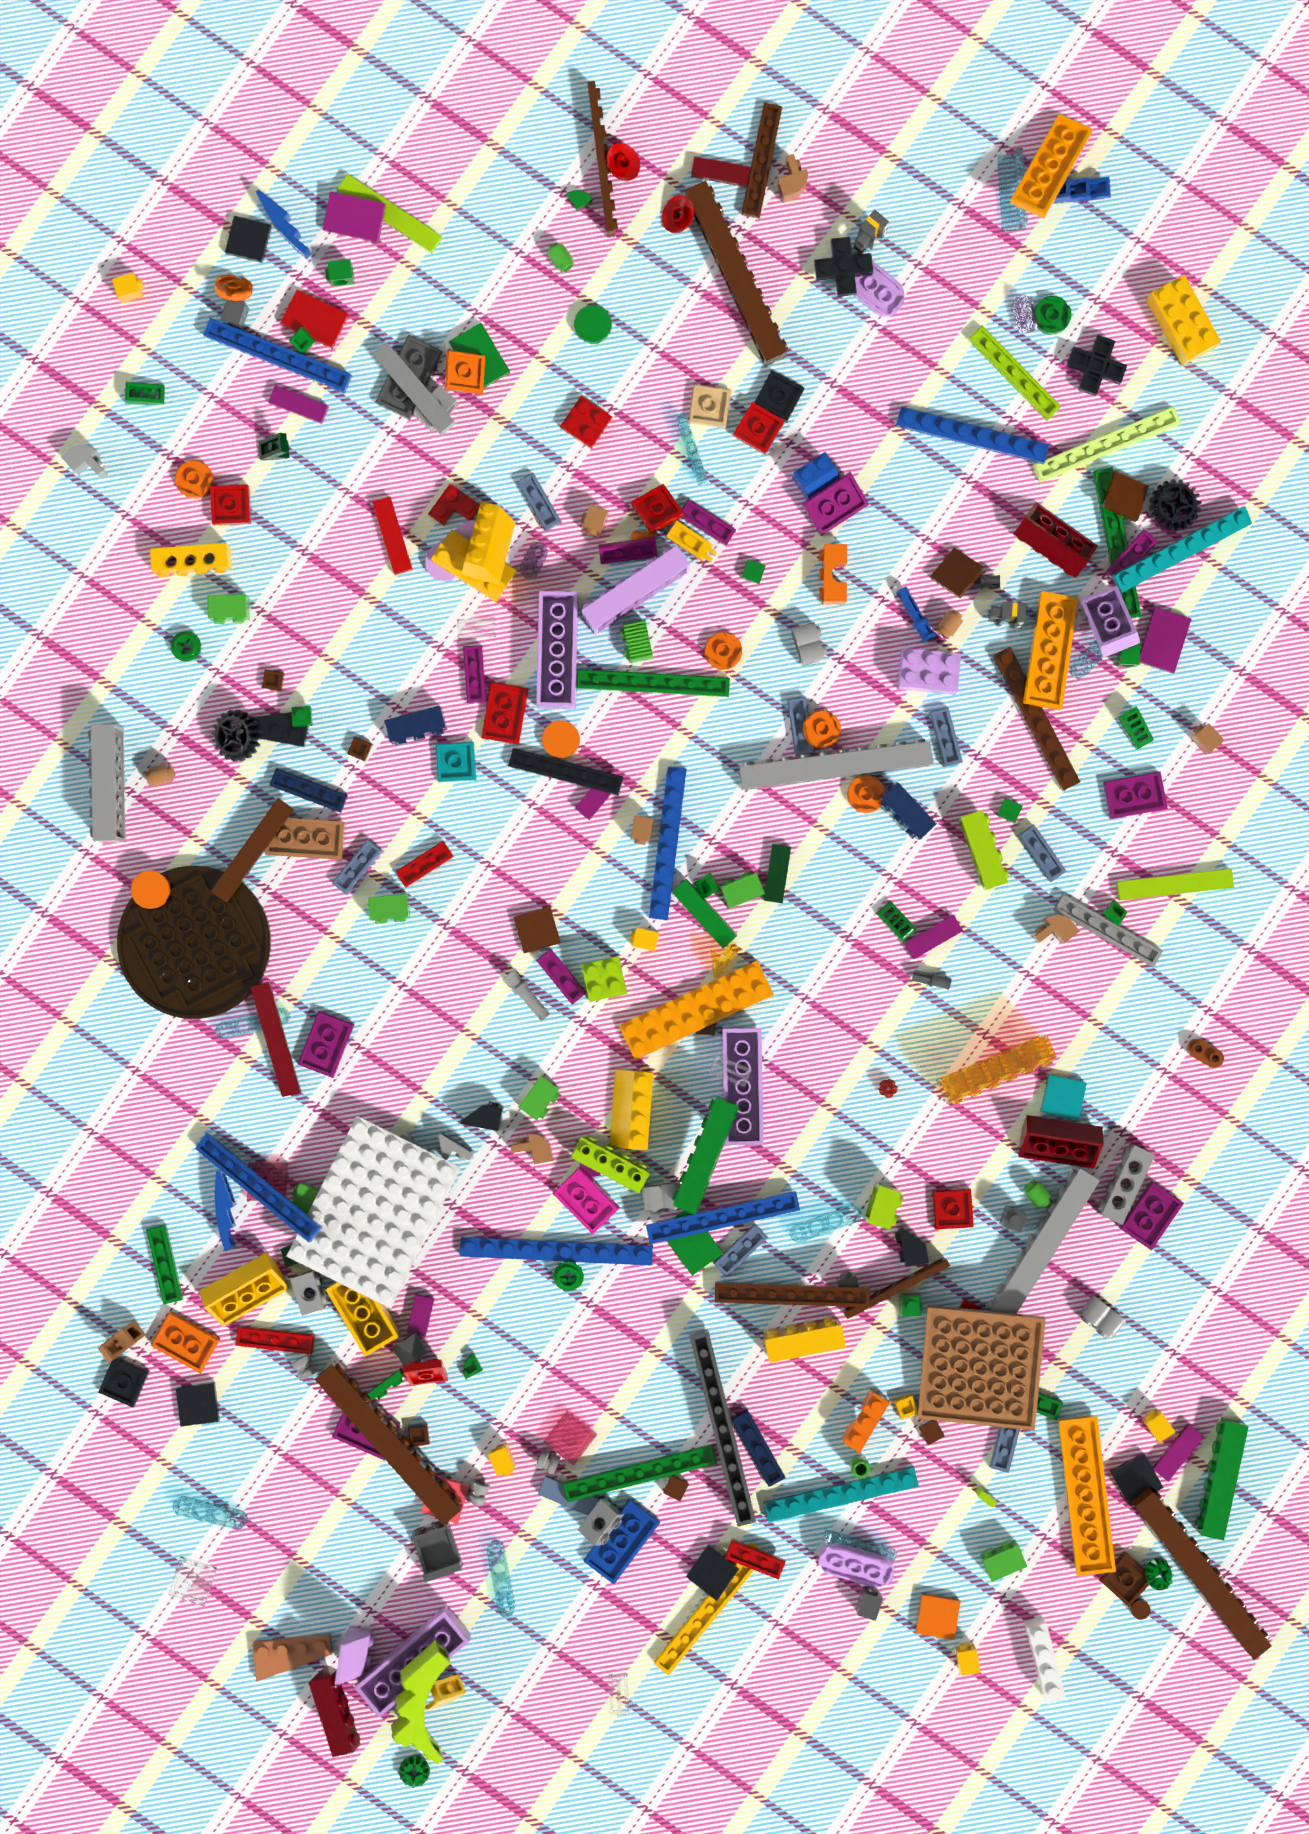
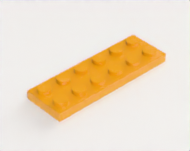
M1059 113L1015 190L1010 203L1045 219L1089 140L1093 129Z
M1046 591L1040 592L1024 693V704L1062 710L1079 598Z

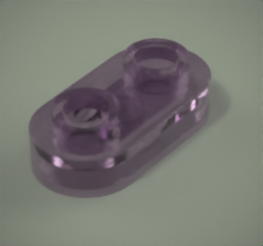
M1018 295L1013 301L1017 328L1020 332L1032 333L1037 327L1033 300L1027 295Z
M535 542L529 547L520 564V573L524 578L533 579L538 575L548 556L545 544ZM537 550L542 551V554L540 556L535 555V552ZM528 567L533 568L531 573L526 572Z

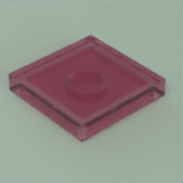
M248 1162L249 1167L287 1197L288 1163ZM247 1192V1201H258Z
M567 1410L544 1439L543 1443L574 1466L595 1439L597 1433Z

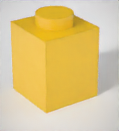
M134 272L112 279L117 297L122 303L144 296L142 289L145 288L142 279L137 278Z
M636 928V931H632L630 942L633 943L632 947L655 952L659 932Z
M1159 1409L1146 1413L1145 1418L1142 1419L1159 1443L1175 1433Z
M505 1443L489 1450L488 1457L496 1475L502 1474V1476H507L511 1474L513 1469H515L516 1463L508 1444Z
M964 1642L959 1644V1646H955L958 1670L961 1676L980 1673L975 1645Z

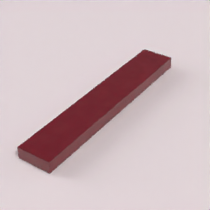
M269 981L251 986L281 1096L285 1097L301 1093L271 983Z

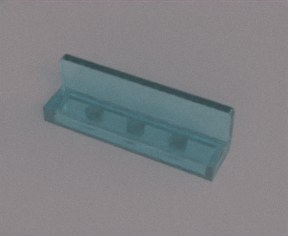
M1015 148L1013 154L998 155L997 157L1002 231L1025 230L1028 224L1027 211L1010 203L1015 190L1025 174L1023 148Z

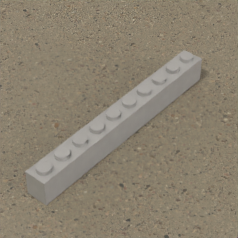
M925 739L914 740V744H906V741L896 742L895 746L887 747V744L876 745V749H868V746L858 747L857 751L849 752V749L838 750L837 754H830V751L820 752L819 756L811 757V754L800 755L799 759H792V756L782 757L781 761L774 762L773 759L762 760L761 764H754V761L744 762L743 766L739 767L742 791L927 767L932 766L934 763L931 741L925 742Z
M1079 1167L1069 1172L1067 1183L1065 1186L1062 1185L1057 1191V1199L1055 1202L1052 1201L1047 1207L1046 1211L1048 1213L1045 1218H1041L1037 1223L1036 1227L1038 1229L1035 1234H1031L1028 1237L1025 1250H1021L1018 1253L1016 1264L1008 1269L1005 1275L1007 1277L1003 1284L1000 1283L995 1291L997 1293L996 1296L986 1304V1311L1018 1313L1100 1180Z

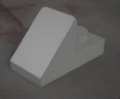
M443 1132L438 1137L442 1156L446 1160L449 1159L453 1151L456 1152L455 1156L463 1161L466 1159L470 1160L475 1153Z

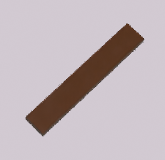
M764 103L741 213L743 216L760 219L783 106Z
M277 798L210 892L228 903L295 809L280 798Z
M942 1257L871 1294L870 1307L949 1267L948 1260ZM846 1307L843 1309L846 1318L849 1319L867 1310L868 1307Z

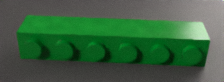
M720 1096L711 1100L708 1107L710 1114L708 1118H704L701 1124V1128H703L701 1136L697 1135L694 1146H696L694 1154L690 1153L687 1159L688 1169L683 1171L679 1181L682 1182L680 1189H676L673 1194L672 1200H675L673 1206L694 1215L698 1212L740 1107L739 1104Z
M1221 1417L1220 1422L1216 1425L1217 1438L1212 1444V1460L1208 1462L1209 1475L1208 1479L1204 1481V1498L1200 1500V1516L1196 1518L1195 1522L1196 1531L1201 1536L1223 1541L1225 1539L1249 1428L1244 1422Z

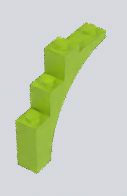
M435 1640L400 1671L401 1684L405 1690L395 1698L396 1710L400 1717L391 1724V1736L397 1744H402L405 1748L411 1744L416 1750L420 1749L429 1761L433 1760L438 1765L443 1760L441 1747L432 1739L425 1727L424 1712L432 1686L451 1662L448 1651Z

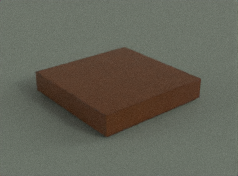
M1115 471L1112 474L1102 508L1136 522L1139 519L1149 486Z
M954 547L931 574L930 578L961 599L985 569L982 565Z
M551 906L514 916L524 954L561 943Z
M1124 1551L1115 1561L1116 1572L1104 1573L1099 1580L1130 1607L1149 1584L1146 1580L1145 1569Z

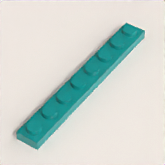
M1246 506L1226 514L1113 574L1112 578L1115 585L1118 586L1120 593L1251 525L1252 521Z
M911 1466L765 1501L764 1504L768 1521L773 1522L919 1487L915 1468Z

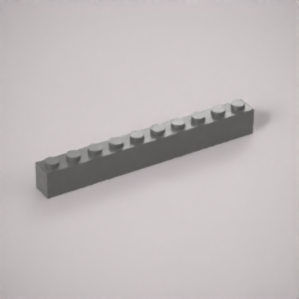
M707 1328L689 1333L737 1527L755 1523V1513L709 1330Z

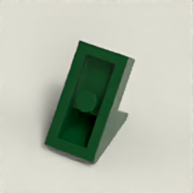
M278 433L259 441L260 460L288 459L290 456L287 434Z

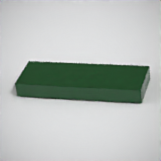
M772 844L763 901L783 904L791 853L790 846Z

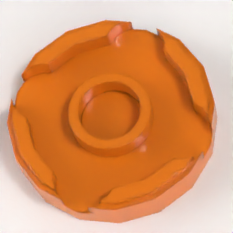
M223 275L216 279L214 291L221 298L242 301L252 296L253 285L245 277L239 279L236 278V275Z
M190 460L180 465L177 469L175 483L178 490L184 496L198 499L203 498L210 492V486H213L214 477L212 471L205 463L198 460Z
M719 632L707 640L705 657L713 668L729 670L735 667L741 659L742 646L740 640L734 634Z
M819 710L811 713L806 718L803 724V733L810 745L815 748L824 749L831 747L838 741L841 726L834 714L825 710Z
M558 720L545 728L542 734V743L550 756L565 759L571 757L577 751L580 744V736L573 724Z
M869 775L859 776L848 787V802L857 812L864 814L872 813L880 808L879 803L881 801L878 797L885 791V788L876 777Z
M151 870L138 874L131 885V895L135 903L148 909L159 908L165 904L171 891L167 878L161 873Z

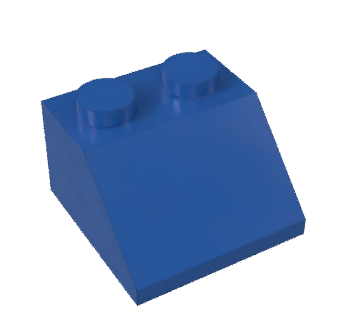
M826 452L793 472L792 475L793 481L805 499H808L840 478L835 465Z

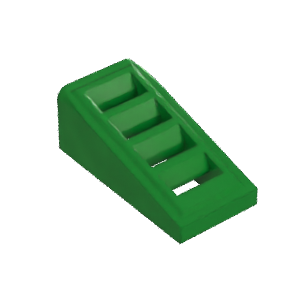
M126 382L125 404L164 405L165 385ZM131 390H135V397H131ZM139 390H143V398L139 397ZM147 390H151V398H147ZM155 390H159V399H155Z
M1137 706L1118 717L1137 750L1154 740ZM1134 715L1135 719L1128 722L1127 718ZM1138 722L1139 725L1132 729L1130 725ZM1141 728L1143 732L1135 736L1134 732ZM1143 735H1146V739L1142 740L1141 742H1138V738L1142 737Z
M891 900L876 912L900 942H903L916 930L914 925ZM892 908L893 911L885 917L883 914ZM897 914L898 917L890 923L888 920ZM902 920L903 923L895 928L894 925ZM907 925L908 929L900 934L899 931Z

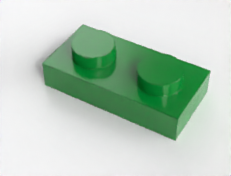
M399 1368L372 1388L367 1394L370 1399L373 1400L377 1397L379 1400L388 1393L387 1389L393 1386L395 1388L401 1384L404 1377L402 1368Z

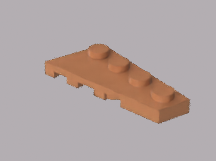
M331 1633L254 1641L253 1654L256 1682L332 1655Z

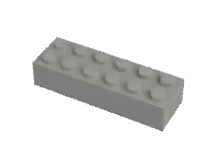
M115 724L91 725V730L88 731V738L91 741V749H89L88 755L92 767L89 769V778L92 780V787L89 789V797L92 799V807L89 809L90 818H92L90 837L93 838V841L100 843H126L124 728Z

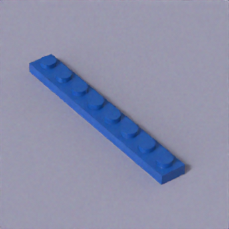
M212 318L209 319L203 334L207 339L342 393L346 392L352 378L350 373Z
M902 406L896 427L1040 464L1045 463L1050 445Z
M668 766L649 913V918L668 921L686 768Z
M206 1133L195 1149L307 1242H312L321 1230L322 1226L212 1135Z
M793 1191L696 1213L695 1215L691 1214L646 1224L649 1244H654L800 1211L797 1193Z

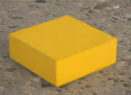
M912 1393L894 1400L901 1419L918 1414V1408Z

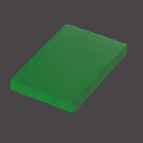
M482 323L477 324L449 341L453 351L485 355L483 389L510 374L509 368Z
M683 1210L673 1218L691 1215V1213ZM708 1231L667 1240L692 1276L723 1254Z

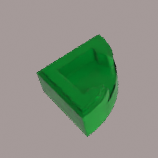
M573 190L566 193L577 211L593 201V198L588 193L581 190Z
M472 1353L464 1364L463 1373L465 1379L483 1371L475 1353Z

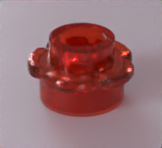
M882 1080L879 1084V1093L882 1096L891 1098L897 1093L898 1087L895 1085L894 1080Z

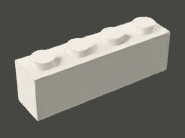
M1042 1616L1025 1620L1024 1625L1046 1703L1051 1704L1066 1700L1047 1623Z

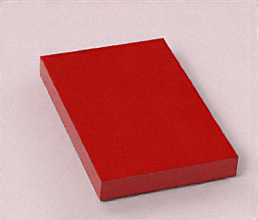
M296 290L280 324L295 332L301 327H305L318 343L333 349L349 314L300 290Z
M495 682L490 683L482 739L516 745L520 744L529 688Z

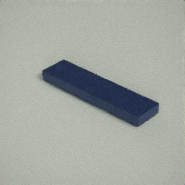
M278 768L275 769L269 785L339 813H342L348 797L344 793Z
M746 1409L732 1417L731 1420L767 1485L771 1487L785 1479L786 1477L749 1410Z

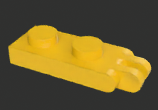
M679 521L674 523L666 535L667 539L700 561L705 559L711 562L713 560L712 557L707 555L708 552L713 556L717 554L712 549L713 545Z

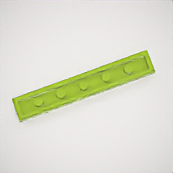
M349 174L345 176L337 188V191L344 195L385 203L386 208L383 222L431 254L442 240L440 234Z
M983 325L968 338V341L1046 421L1061 408L1059 403Z
M1232 869L1116 882L1119 901L1234 888Z

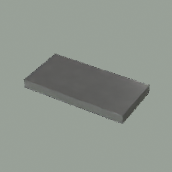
M408 334L398 356L421 383L427 387L443 351ZM388 375L375 403L410 420L415 411V405L391 376Z

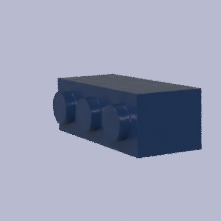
M440 705L384 720L390 743L396 746L405 745L407 740L414 739V741L423 740L426 735L430 734L439 736L444 734L443 731L448 730Z
M893 782L878 797L881 801L879 803L885 811L889 810L894 815L892 817L898 825L902 824L907 829L905 832L911 839L921 840L936 825V822L899 782Z

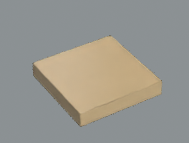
M694 384L688 423L726 428L731 389Z

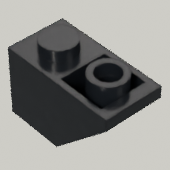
M897 1226L898 1232H895L897 1244L900 1243L901 1251H898L900 1263L904 1262L906 1267L929 1263L926 1244L902 1226Z

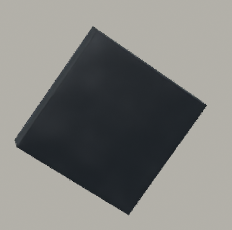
M234 216L225 253L263 263L272 226Z
M771 370L754 403L787 423L805 387Z
M117 1357L111 1361L98 1393L134 1408L150 1371Z
M215 1382L176 1388L180 1427L220 1421Z
M1144 1453L1137 1455L1110 1471L1129 1506L1133 1505L1132 1500L1148 1488L1153 1492L1164 1488Z
M708 1544L686 1578L715 1601H718L740 1568L730 1560L725 1559L720 1552Z

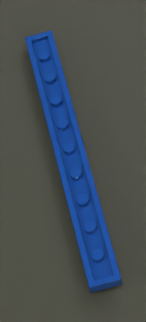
M461 1236L460 1257L564 1262L568 1260L569 1262L652 1266L653 1245Z

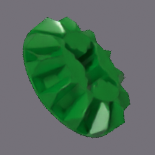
M190 631L179 632L171 641L172 654L180 661L189 662L196 659L201 653L202 644L200 639ZM187 642H189V645L191 646V648H193V650L187 649L186 652H184V648L179 644H187Z
M568 1260L564 1263H559L553 1273L555 1284L565 1291L579 1288L584 1280L582 1267H579L576 1262L572 1263ZM567 1270H569L570 1274L573 1275L571 1276L570 1282L567 1276H564Z
M1155 1558L1149 1561L1146 1566V1580L1155 1590L1169 1589V1585L1173 1583L1172 1577L1174 1574L1171 1572L1172 1566L1168 1565L1167 1560ZM1159 1571H1164L1161 1575L1162 1578H1156Z
M412 1755L401 1762L399 1775L400 1780L404 1782L405 1786L408 1785L412 1788L421 1787L428 1780L430 1767L424 1758ZM414 1765L416 1771L419 1772L416 1774L415 1779H413L412 1773L408 1772L412 1771Z

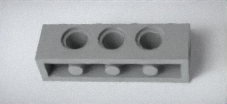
M1133 1144L1125 1147L1122 1153L1124 1158L1121 1164H1117L1114 1170L1115 1177L1106 1187L1105 1191L1107 1194L1104 1199L1100 1200L1097 1209H1099L1098 1214L1123 1225L1155 1157L1154 1154ZM1135 1161L1137 1167L1135 1170L1130 1171L1129 1164ZM1127 1178L1129 1184L1126 1188H1122L1120 1183L1123 1179ZM1115 1196H1119L1120 1203L1114 1206L1112 1200Z

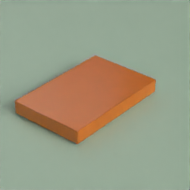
M170 1311L150 1346L201 1374L217 1347L220 1338Z

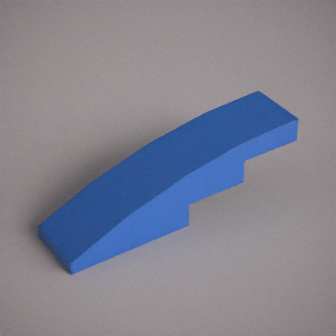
M1068 177L1054 203L1111 198L1110 177L1096 179L1086 177L1070 180Z
M258 189L256 193L278 232L292 248L307 260L311 252L307 246L299 241L301 235L289 223L291 218L288 212Z
M219 1170L216 1172L215 1212L224 1250L228 1251L236 1247L230 1229L237 1225L230 1208L237 1204L226 1174Z

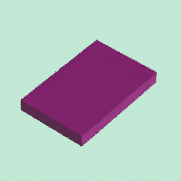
M330 192L322 230L379 243L386 204Z
M848 472L803 501L802 505L819 535L823 536L867 507L869 503L852 473Z
M1155 607L1140 650V664L1174 674L1191 618Z
M1161 771L1103 782L1110 820L1168 809Z
M318 1011L297 1065L334 1078L355 1024Z
M1150 1181L1128 1213L1123 1225L1119 1226V1229L1152 1251L1184 1203L1155 1182Z
M342 1412L332 1438L385 1461L382 1455ZM391 1420V1421H393V1422L395 1423V1425H396V1426L398 1427V1429H399L400 1423H398V1422H396V1421H394V1420Z

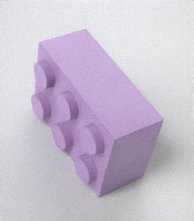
M1117 585L1080 600L1103 658L1140 643L1137 630Z
M903 648L900 657L898 690L955 695L958 692L961 654Z

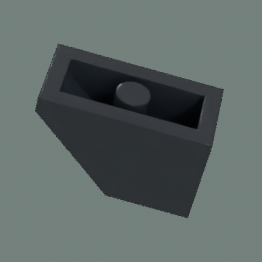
M489 1101V1104H484L463 1118L460 1124L499 1131L504 1107H500L498 1102Z

